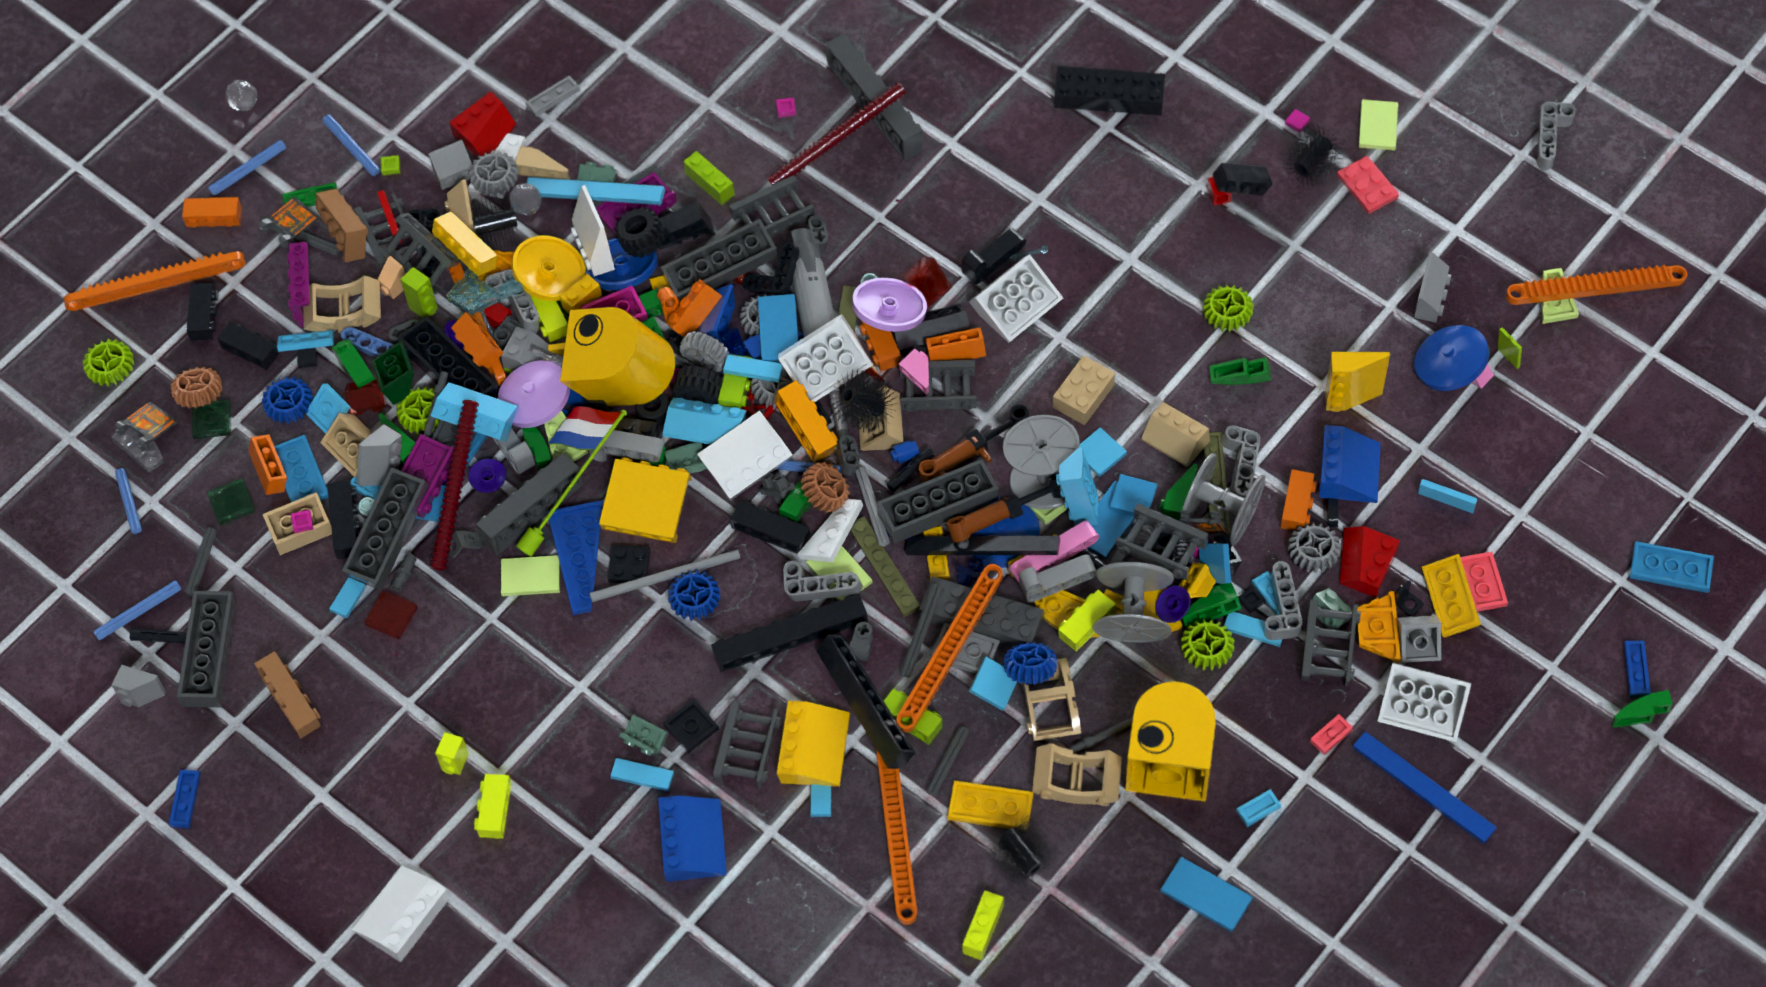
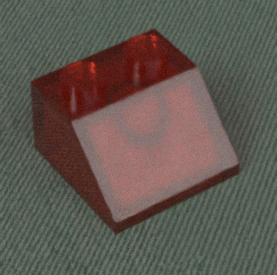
M923 257L897 278V280L904 281L910 286L917 288L925 297L927 308L953 288L936 260L931 257Z
M377 379L360 388L354 382L346 384L344 394L346 403L350 406L348 414L361 415L365 413L364 411L380 412L383 411V408H386L387 399L381 392Z

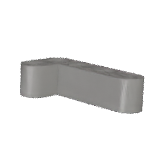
M1545 102L1542 104L1538 120L1537 166L1540 169L1549 170L1553 167L1556 156L1557 126L1569 127L1573 124L1576 113L1574 105L1560 102Z
M505 270L488 276L485 279L487 297L498 299L507 296L522 328L534 333L538 332L540 328L539 314L530 295L515 281L512 270Z
M1231 425L1227 427L1220 441L1223 447L1237 451L1230 492L1245 498L1253 483L1260 436L1255 431Z
M512 428L506 442L493 438L518 475L535 466L530 448L525 441H520Z
M613 430L593 459L604 462L607 460L608 454L649 462H659L665 443L656 437Z
M1082 555L1039 573L1033 567L1026 568L1019 574V583L1027 601L1034 602L1094 578L1097 570L1090 556Z
M796 561L787 562L783 569L784 590L789 598L796 602L856 595L861 592L863 587L862 582L853 572L805 577L804 570ZM798 569L796 574L790 575L792 570ZM832 583H837L835 588L829 589ZM818 585L816 590L810 591L812 586ZM799 587L796 593H791L792 589Z
M1278 561L1272 567L1271 581L1279 615L1270 616L1265 621L1264 636L1269 640L1297 637L1301 632L1302 617L1290 567L1286 562ZM1281 589H1286L1289 592H1282ZM1286 606H1289V607H1291L1292 609H1291V610H1288V609H1286L1285 607H1286ZM1288 624H1295L1296 627H1291ZM1272 626V627H1276L1277 629H1276V630H1272V629H1270L1269 627Z

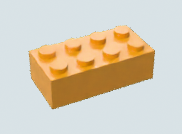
M796 380L777 391L774 403L811 461L817 463L833 454L838 440L834 432L828 430L825 418L816 411L817 406L815 402L807 397L804 385L799 384Z

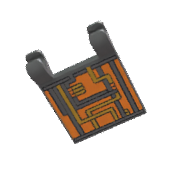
M293 197L269 218L261 220L259 226L261 227L260 231L263 233H267L272 225L286 235L279 238L280 246L286 249L296 237L319 220L320 217Z
M149 401L125 420L118 421L115 424L117 428L115 433L122 435L130 427L143 436L138 439L140 445L137 448L144 451L155 439L177 424L178 420Z
M1180 511L1181 519L1179 521L1208 534L1224 531L1226 535H1229V530L1220 519L1219 511H1211V519L1190 518L1188 511Z

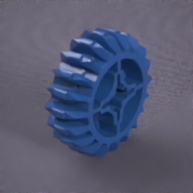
M286 376L285 380L278 378L277 383L272 381V387L267 386V391L263 392L264 398H262L263 409L267 416L272 418L274 422L279 421L281 425L284 421L289 425L292 420L297 423L298 418L303 419V414L308 413V407L313 401L312 391L309 389L308 384L303 383L301 378L297 380L294 376L291 380Z
M689 570L686 576L681 573V579L675 577V583H671V590L668 591V601L671 604V609L675 611L677 616L682 614L684 620L689 617L691 622L694 617H697L700 621L701 616L708 617V612L713 614L714 608H718V602L721 600L719 595L721 592L717 581H713L711 575L707 577L705 571L701 575L698 570H696L695 574H692ZM693 591L696 595V601L694 600Z
M1019 643L1018 647L1012 646V649L1007 650L1004 658V669L1007 677L1011 678L1012 681H1018V684H1042L1043 681H1049V678L1054 677L1057 669V658L1054 650L1050 649L1049 646H1043V643Z

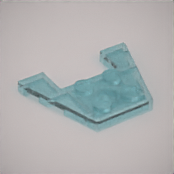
M467 269L464 272V278L456 282L446 297L448 302L472 315L522 292L524 289L521 283L512 278L496 289L478 279L480 276Z

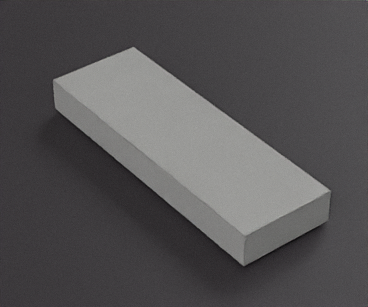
M569 75L525 103L528 109L537 117L580 91V87Z

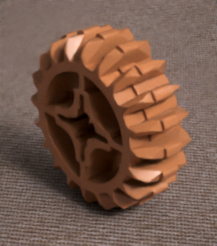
M190 368L188 371H183L182 374H177V378L173 379L171 384L172 397L177 404H181L182 407L187 406L188 409L191 407L197 409L198 406L204 407L206 404L211 405V401H217V397L221 396V378L211 368Z
M818 462L807 468L800 482L802 484L801 490L805 491L803 496L808 498V502L813 504V508L818 507L819 511L824 510L825 513L835 512L843 507L842 505L849 499L848 495L850 492L848 488L850 486L846 484L847 479L842 477L843 473L838 472V467L833 468L832 464L827 465L825 462Z

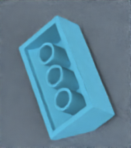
M452 383L446 385L436 399L431 413L432 417L458 425L460 423L459 418H461V407L464 405L462 401L473 400L479 403V407H477V418L474 419L476 424H473L475 429L472 431L504 442L507 441L518 409L517 405Z
M673 397L667 410L663 436L711 445L746 420V410Z
M1080 447L1059 465V474H1056L1057 485H1061V496L1065 497L1066 509L1069 508V518L1073 520L1074 525L1076 526L1083 521H1089L1091 525H1098V492L1084 450Z

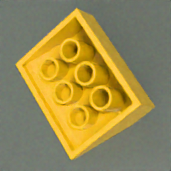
M1331 352L1325 388L1326 411H1345L1382 395L1390 352Z
M788 701L777 775L781 784H816L840 787L850 712L811 702Z

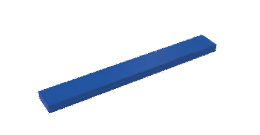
M1366 731L1353 745L1354 750L1482 844H1485L1495 832L1496 826Z

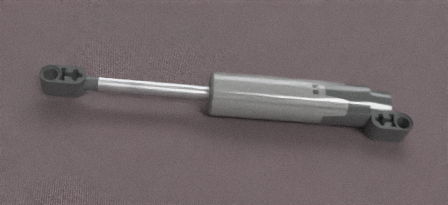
M818 215L809 218L807 229L799 228L791 231L789 242L796 244L800 250L792 286L804 337L835 318L821 256L826 250L828 233L824 219ZM838 387V389L836 388L829 393V398L831 399V404H833L831 407L839 438L837 457L840 470L843 474L850 476L856 473L860 457L856 440L853 436L849 435L846 421L841 424L842 418L845 417L839 415L843 413L841 411L837 412L841 409V406L836 408L841 403H836V401H840L838 399H841L839 398L841 396H838L840 395Z

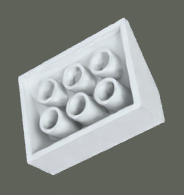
M581 186L572 217L573 228H571L573 238H576L577 247L580 249L587 270H591L593 275L597 276L615 270L604 226L586 186Z
M1029 254L977 294L969 303L978 315L1009 343L1061 301L1063 297Z
M842 314L778 354L779 361L793 382L797 380L799 384H803L807 391V397L814 402L836 389V387L838 388L839 385L844 384V381L846 383L848 379L850 380L852 371L854 378L857 373L860 374L862 371L873 366Z
M760 411L697 454L730 501L793 457V454Z
M1392 663L1378 722L1456 742L1471 683Z
M401 865L353 927L352 931L399 962H402L450 899L449 893L445 887L431 878Z

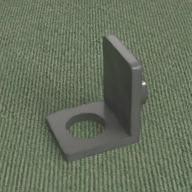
M455 531L451 536L453 539L450 541L449 555L454 559L463 548L481 549L483 545L478 533ZM453 541L456 542V549H455V551H453V549H452V543H453Z

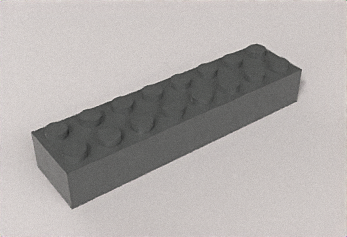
M844 34L825 43L827 65L862 109L864 105H868V102H873L872 99H877L878 95L881 96L882 92L885 93L887 88L890 89V87L885 86L882 77L879 74L876 75L872 65L864 60L861 51L856 50L852 40L847 39ZM897 99L896 103L893 102L892 106L889 105L888 109H883L884 112H879V115H875L874 119L871 118V120L901 158L907 161L923 152V129L919 123L916 124L911 113L909 111L906 112L902 102Z

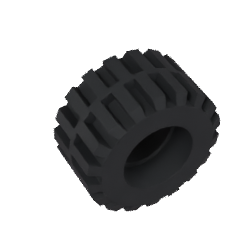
M635 208L631 212H626V215H622L620 217L621 220L617 221V227H615L616 238L624 252L629 256L632 255L635 258L637 256L640 258L644 257V255L649 256L651 255L650 253H655L657 248L662 246L661 242L665 240L664 227L656 213L651 211V209Z
M698 366L682 367L677 372L672 395L674 398L718 404L723 381L720 376L706 368Z

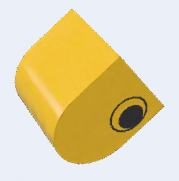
M606 307L570 310L560 377L561 383L587 400H603L608 406L645 404L657 398L667 388L674 374L675 355L671 345L664 338L620 308Z
M1166 682L1150 688L1141 696L1134 710L1125 791L1206 802L1216 717L1210 700L1203 692L1186 683Z

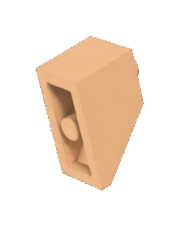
M391 256L387 258L378 280L380 281V291L385 296L389 295L394 300L404 291L400 279L405 275L403 266Z

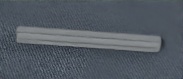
M860 466L855 474L879 546L886 547L890 541L878 515L877 502L866 468Z

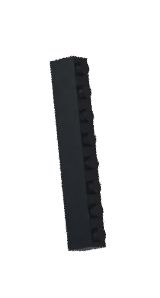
M860 594L850 595L838 602L832 601L826 604V606L811 608L805 613L794 614L781 621H773L770 625L755 627L752 631L738 633L728 639L717 640L714 644H711L712 651L721 673L824 638L827 635H833L856 627L860 622L868 623V615Z
M827 635L817 649L818 655L844 695L848 705L852 708L858 721H860L866 734L871 739L875 749L879 752L888 769H903L915 754L914 749L844 636Z

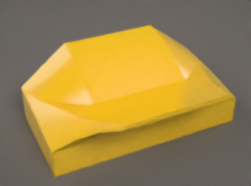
M1192 563L1189 568L1188 580L1183 579L1179 586L1189 592L1190 598L1207 597L1216 583V579L1211 575L1206 564Z

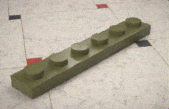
M863 516L855 520L850 533L903 618L918 611L920 604L885 548L879 546L876 535L866 518Z

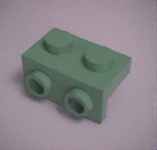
M586 162L585 165L580 164L577 181L615 182V176L618 174V171L614 170V166L603 164V168L596 167L597 163Z
M695 442L665 451L669 469L676 470L677 468H682L690 474L707 469L697 455L703 450L702 443Z
M1330 588L1316 593L1312 600H1318V607H1321V609L1352 613L1351 608ZM1320 617L1319 619L1328 629L1338 630L1341 625L1351 621Z
M632 715L625 732L620 733L619 737L624 739L623 742L632 747L637 745L641 747V752L651 756L652 753H660L669 732L636 715Z

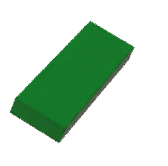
M336 182L283 193L284 205L295 197L307 207L315 206L316 193L337 189Z

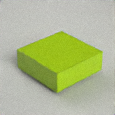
M399 155L381 157L382 175L400 174Z

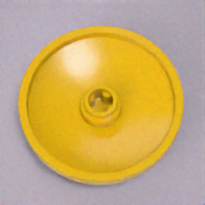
M535 236L525 240L515 250L511 263L512 274L517 284L531 296L546 301H559L560 295L584 277L586 272L584 260L576 248L568 242L553 236Z

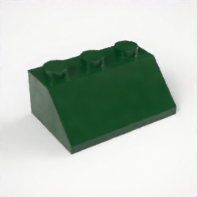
M401 340L371 360L380 390L393 405L403 401L410 394L414 370L404 342Z

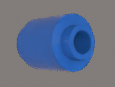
M910 440L892 446L890 451L893 462L896 461L898 464L909 461L913 456L916 457L919 454L916 442H910Z

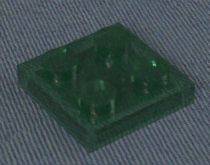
M230 399L211 401V405L198 406L197 409L192 407L193 439L231 435Z
M243 478L207 492L220 526L256 512Z

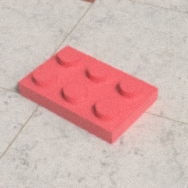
M1368 156L1337 172V177L1368 214L1399 198V193Z
M1486 552L1461 557L1477 612L1506 607L1508 601L1493 553Z

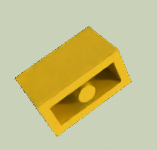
M587 273L560 295L562 308L570 314V310L582 309L581 306L598 300L602 297L600 285Z

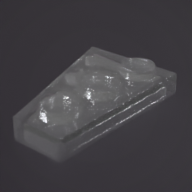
M535 344L530 345L529 351L544 361L553 362L562 368L563 355L560 356Z
M130 427L122 435L115 433L111 436L114 443L149 473L164 463L163 456L155 441L144 451L137 448L140 445L138 439L143 436Z

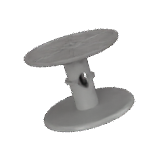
M1036 415L1019 421L1008 431L1004 439L1003 451L1006 460L1013 467L1010 473L1009 486L1014 495L1021 498L1048 486L1047 477L1058 473L1059 465L1079 448V435L1072 424L1057 416ZM1049 493L1024 505L1035 509H1054L1065 505V497L1054 498L1052 493Z
M1211 453L1200 467L1190 487L1182 511H1188L1190 518H1192L1201 502L1204 501L1216 506L1218 511L1222 509L1236 515L1230 535V543L1235 546L1242 538L1256 511L1266 477L1265 475L1257 477L1245 498L1230 492L1229 488L1223 489L1210 483L1217 461L1216 455ZM1223 500L1226 508L1217 505L1216 502Z
M1140 562L1108 564L1096 571V577L1102 584L1114 589L1124 590V599L1121 601L1123 614L1106 616L1097 620L1093 624V631L1096 634L1114 641L1133 643L1156 642L1166 639L1171 635L1170 626L1157 618L1144 616L1143 607L1146 605L1144 592L1160 590L1171 585L1174 581L1172 572L1157 565Z

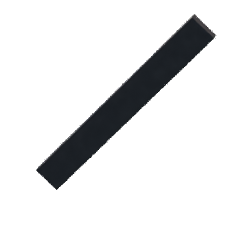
M912 536L907 540L905 552L906 555H1058L1061 539L1060 536H970L964 541L953 542L951 536Z

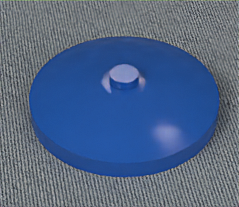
M613 238L607 241L615 270L594 276L591 270H587L585 264V273H588L600 285L601 289L622 290L629 286H637L647 280L657 268L658 256L657 252L650 253L651 255H644L641 258L639 256L636 258L632 257V255L629 256L624 252L618 239Z
M1455 325L1443 328L1430 335L1419 347L1414 360L1415 371L1421 382L1431 389L1451 391L1462 388L1473 382L1484 371L1489 360V346L1482 333L1473 327Z
M1022 505L1023 515L1014 519L1007 518L971 534V536H1040V526L1033 510L1026 505ZM1019 555L971 556L984 565L996 564L1001 568H1007L1008 562Z

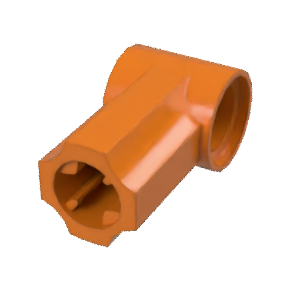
M663 287L658 291L657 297L661 304L665 323H667L669 316L677 310L679 301L670 287Z

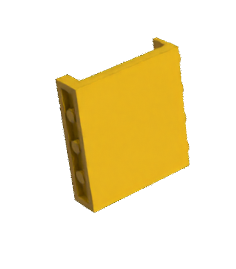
M628 458L615 459L599 525L604 530L676 543L678 538L676 531L688 482L692 480L690 473L682 468L672 470L665 465L651 466L650 463L645 461L635 463Z

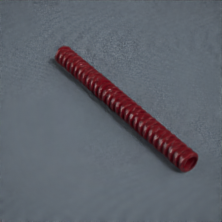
M898 82L895 83V86L891 85V88H887L886 92H882L881 96L878 95L877 99H872L873 102H868V105H864L863 109L860 108L858 113H854V116H849L850 119H845L844 123L841 122L840 126L837 125L835 130L831 129L832 132H827V135H823L821 140H817V143L814 142L813 146H808L809 149H804V152H800V155L798 157L795 156L794 160L791 159L790 163L786 162V165L781 166L780 170L777 169L776 173L773 172L772 176H767V180L771 185H774L793 175L796 176L797 172L801 173L802 169L805 170V167L810 166L811 162L814 163L815 159H820L819 156H824L823 153H828V150H832L834 145H838V142L841 143L842 139L846 140L848 135L851 136L852 132H856V129H861L860 126H865V123H869L870 119H874L875 115L878 116L879 112H884L883 109H888V106H892L893 102L896 103L898 98L902 99L901 96H906L905 89Z
M473 400L462 401L464 405L461 407L459 429L456 431L458 435L455 436L457 440L454 441L455 447H453V458H451L452 464L449 466L451 470L448 471L450 475L447 476L446 493L443 495L445 499L442 500L444 505L441 508L443 510L440 511L439 528L436 530L438 534L435 535L437 540L434 543L436 545L433 546L432 563L429 565L432 569L443 571L447 569L445 564L448 563L446 559L449 558L450 541L453 539L451 535L454 534L452 529L455 528L453 524L456 523V511L459 509L457 506L460 504L458 500L461 499L459 494L462 493L460 489L463 488L464 471L467 469L465 465L468 464L466 459L469 458L467 454L470 453L471 436L474 434L472 430L475 429L473 424H476L474 419L477 418V407H479V403Z

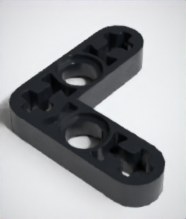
M792 242L784 243L780 250L774 276L748 274L742 281L743 288L751 293L786 295L791 288L800 251L799 247ZM788 264V270L783 273V267ZM769 280V286L764 289V283Z

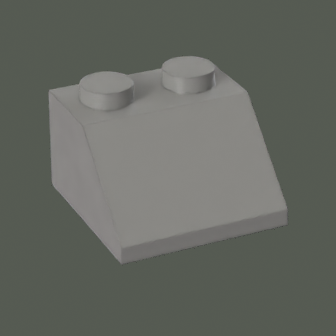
M462 140L428 153L434 175L442 190L453 187L461 180L466 179L467 181L470 179L469 171L472 163Z
M516 326L503 351L504 353L501 355L503 368L514 371L529 362L546 361L549 357V344L533 331Z
M1437 615L1397 618L1402 663L1441 660V622Z
M121 665L112 683V687L120 702L128 707L132 705L136 707L143 706L166 694V690L157 675L125 665Z

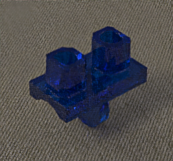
M727 327L719 332L722 343L730 354L747 355L746 346L742 342L738 328L730 329Z
M978 559L976 563L969 562L968 566L974 568V570L958 565L956 570L959 573L956 582L966 587L970 577L977 582L981 575L980 571L982 572L985 568L982 559Z

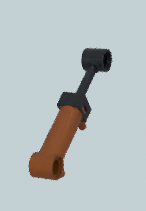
M1021 404L1015 405L1010 410L1009 420L982 436L975 429L965 435V440L932 460L922 461L919 465L920 481L924 483L944 475L974 456L976 458L981 456L990 463L992 458L988 453L987 441L1013 427L1019 421L1028 418V408Z
M1059 472L1047 477L1048 486L1021 498H1018L1011 492L999 497L1000 500L966 516H958L948 520L946 524L952 541H964L971 534L1002 520L1019 517L1024 514L1022 505L1049 493H1052L1054 498L1062 497L1061 485H1057L1056 474H1059Z

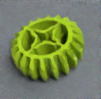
M1226 284L1225 288H1222L1219 285L1217 290L1213 288L1211 293L1206 295V299L1203 302V313H1205L1204 317L1208 319L1209 325L1214 324L1215 329L1221 327V331L1224 328L1228 329L1230 333L1232 328L1237 331L1239 326L1244 328L1245 323H1249L1253 315L1254 305L1251 297H1248L1247 291L1242 292V287L1235 289V285L1231 288Z
M109 338L106 342L101 340L99 345L94 343V348H88L89 353L84 354V371L87 373V377L95 384L99 383V385L103 386L106 383L108 387L111 383L117 385V381L124 382L123 377H129V372L133 371V353L122 341L118 342L115 339L111 342Z
M426 386L423 390L417 387L416 391L410 389V394L403 401L399 402L400 404H397L396 414L399 418V423L403 425L405 430L409 429L411 434L416 431V434L419 435L422 431H425L435 395L433 388L429 391ZM436 418L434 427L438 426L440 419Z
M1203 619L1202 624L1196 621L1194 626H1188V631H1184V637L1181 639L1183 644L1181 650L1184 652V658H1189V664L1195 662V668L1201 665L1203 671L1206 667H1209L1212 671L1214 666L1220 669L1221 663L1225 665L1228 663V659H1231L1232 652L1234 651V638H1231L1232 633L1227 631L1226 625L1220 627V621L1214 624L1212 619L1209 623H1206L1205 619ZM1203 634L1202 638L1193 641L1196 637ZM1219 648H1223L1219 653L1213 655L1214 651L1219 650Z

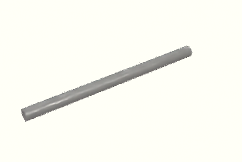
M737 549L589 593L591 602L599 601L680 577L681 573L687 575L689 570L693 573L696 570L700 571L740 559V554Z

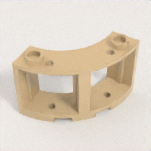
M363 276L354 282L337 286L312 283L310 285V304L303 306L304 329L314 332L338 330V333H341L347 327L354 328L361 325L367 327L381 318L380 281L369 276ZM362 293V309L350 314L349 296ZM316 297L339 298V316L325 317L316 315Z
M1066 658L1057 659V669L1054 677L1049 678V681L1061 679L1063 686L1030 691L1029 684L1021 683L1030 721L1026 723L1028 735L1032 734L1034 741L1081 734L1076 701H1072V698L1075 697V690L1069 675L1070 668ZM1066 698L1070 724L1037 729L1033 703Z
M1053 743L1037 747L1032 792L1040 795L1043 799H1053L1074 804L1108 806L1110 803L1118 802L1122 757L1110 750L1086 752L1085 755L1073 754V750L1059 747ZM1053 762L1072 766L1070 790L1051 785ZM1083 767H1104L1101 791H1081Z

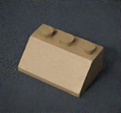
M464 179L447 193L448 201H445L446 211L456 215L476 234L472 220L471 198L466 179Z
M887 387V388H883V389L880 388V389H881V390L886 389V391H888L890 388ZM892 389L887 392L888 394L885 397L888 396V398L884 402L888 401L887 403L889 404H885L888 406H885L887 408L884 409L883 414L885 416H881L883 420L881 421L878 416L875 422V416H873V423L870 420L872 426L869 425L871 427L870 432H868V426L866 425L862 426L859 430L860 450H890L892 446L903 442L900 393L894 392Z
M1162 402L1151 414L1141 440L1188 467L1210 442L1208 427Z
M339 412L320 443L354 477H357L359 444L370 436L372 432L354 414Z

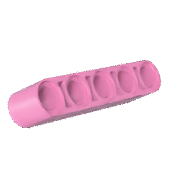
M1083 521L1059 535L1061 541L1058 555H1026L1014 562L1009 570L1019 583V574L1024 569L1033 567L1039 573L1057 566L1096 543L1100 536L1089 521Z

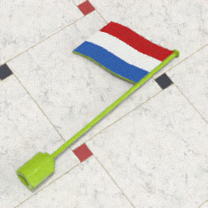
M574 407L548 443L549 445H564L578 450H592L593 453L538 528L534 526L533 529L529 527L516 544V547L523 553L532 557L545 538L542 536L544 534L541 531L624 415L627 416L626 410L604 412L589 407Z

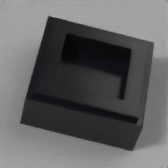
M316 348L297 350L298 368L317 366Z
M1254 587L1238 596L1239 602L1250 614L1265 604L1266 601Z

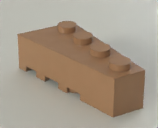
M337 189L316 193V210L324 225L328 226L331 238L335 237L338 251H343L344 256L342 258L344 262L365 259L366 236L368 235L366 225H363L359 216L354 213L352 207L348 205L344 196Z
M275 651L254 663L262 681L300 739L321 727L318 721L321 718L315 708L311 709L309 706L311 702L305 693L302 695L300 684L296 679H292L290 669L286 664L283 665Z

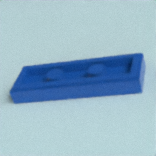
M1624 641L1629 697L1641 698L1649 695L1651 691L1645 642Z
M180 770L169 820L171 828L190 829L201 776L200 771Z

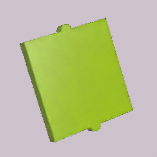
M1502 327L1499 329L1497 349L1518 369L1520 368L1522 347Z

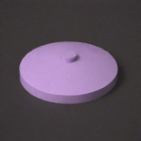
M875 278L861 283L855 289L852 298V308L855 314L866 324L880 330L897 332L910 330L918 326L925 318L927 302L917 288L904 281L892 278Z
M533 361L520 366L504 380L499 389L497 399L518 406L512 425L521 428L536 427L547 423L560 413L570 395V388L560 382L562 370L560 366L550 361Z

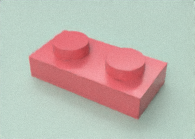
M1338 714L1310 739V743L1325 755L1352 732L1353 727Z

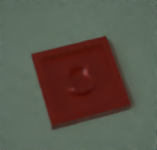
M383 591L364 624L399 640L418 607L414 603Z

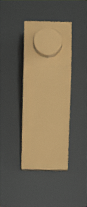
M520 147L515 162L519 172L518 175L570 180L568 169L540 150L532 147Z

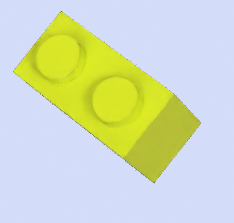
M444 732L435 752L442 771L453 775V773L461 774L469 755L464 739Z

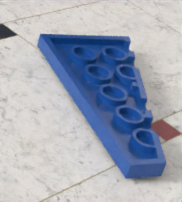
M603 500L556 509L548 520L572 615L592 612L593 602H591L589 593L594 592L601 527L599 522L602 514Z

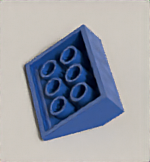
M1325 425L1319 497L1377 503L1381 443L1343 426Z
M689 796L658 798L663 867L666 882L727 875L721 800Z

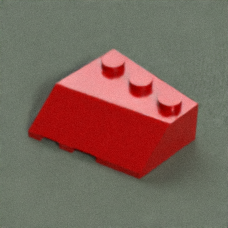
M491 91L449 122L452 135L459 141L462 140L464 146L477 158L478 155L483 157L485 152L487 154H491L492 150L494 152L508 133L510 134L516 126V122L502 101Z
M1365 526L1344 528L1340 584L1377 598L1398 552L1400 540Z

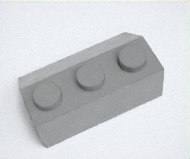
M1429 252L1414 318L1437 322L1438 316H1442L1444 305H1441V301H1446L1448 290L1445 289V285L1449 286L1451 275L1448 274L1449 266L1433 252Z
M383 424L359 444L357 485H383L390 468L400 469L401 434Z

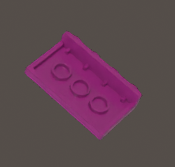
M655 172L635 184L664 186L665 193L661 205L605 201L595 207L600 219L615 237L616 223L621 220L620 217L622 215H626V212H631L635 208H645V210L648 208L654 211L656 215H659L660 212L671 208L677 202L676 193L670 191Z
M306 242L290 243L289 253H287L288 264H290V268L287 270L290 280L288 291L289 295H291L288 304L290 311H292L293 320L297 321L299 327H304L303 306L310 304L308 244Z
M420 434L401 471L425 480L430 486L417 509V516L424 519L425 515L429 514L432 509L434 498L439 496L443 481H446L447 476H449L448 471L450 470V464H452L451 458H453L452 453L454 450L453 446L449 447Z

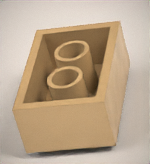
M1083 355L1054 394L1053 408L1085 425L1115 385L1116 373Z
M317 492L263 514L280 555L332 534L330 522ZM310 510L314 529L294 533L291 513Z

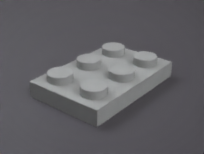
M944 622L931 658L951 624ZM972 632L958 658L955 660L953 667L977 674L984 657L994 660L1000 640Z

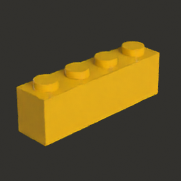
M449 212L434 219L433 235L477 276L496 268L498 255L456 215Z

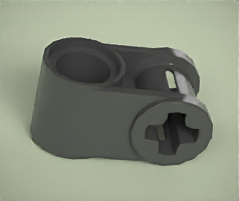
M508 315L493 334L495 342L502 351H504L516 326L522 328L520 322L515 320L512 315Z
M860 622L856 625L852 641L849 645L857 659L864 662L868 661L873 640L872 626L867 622Z

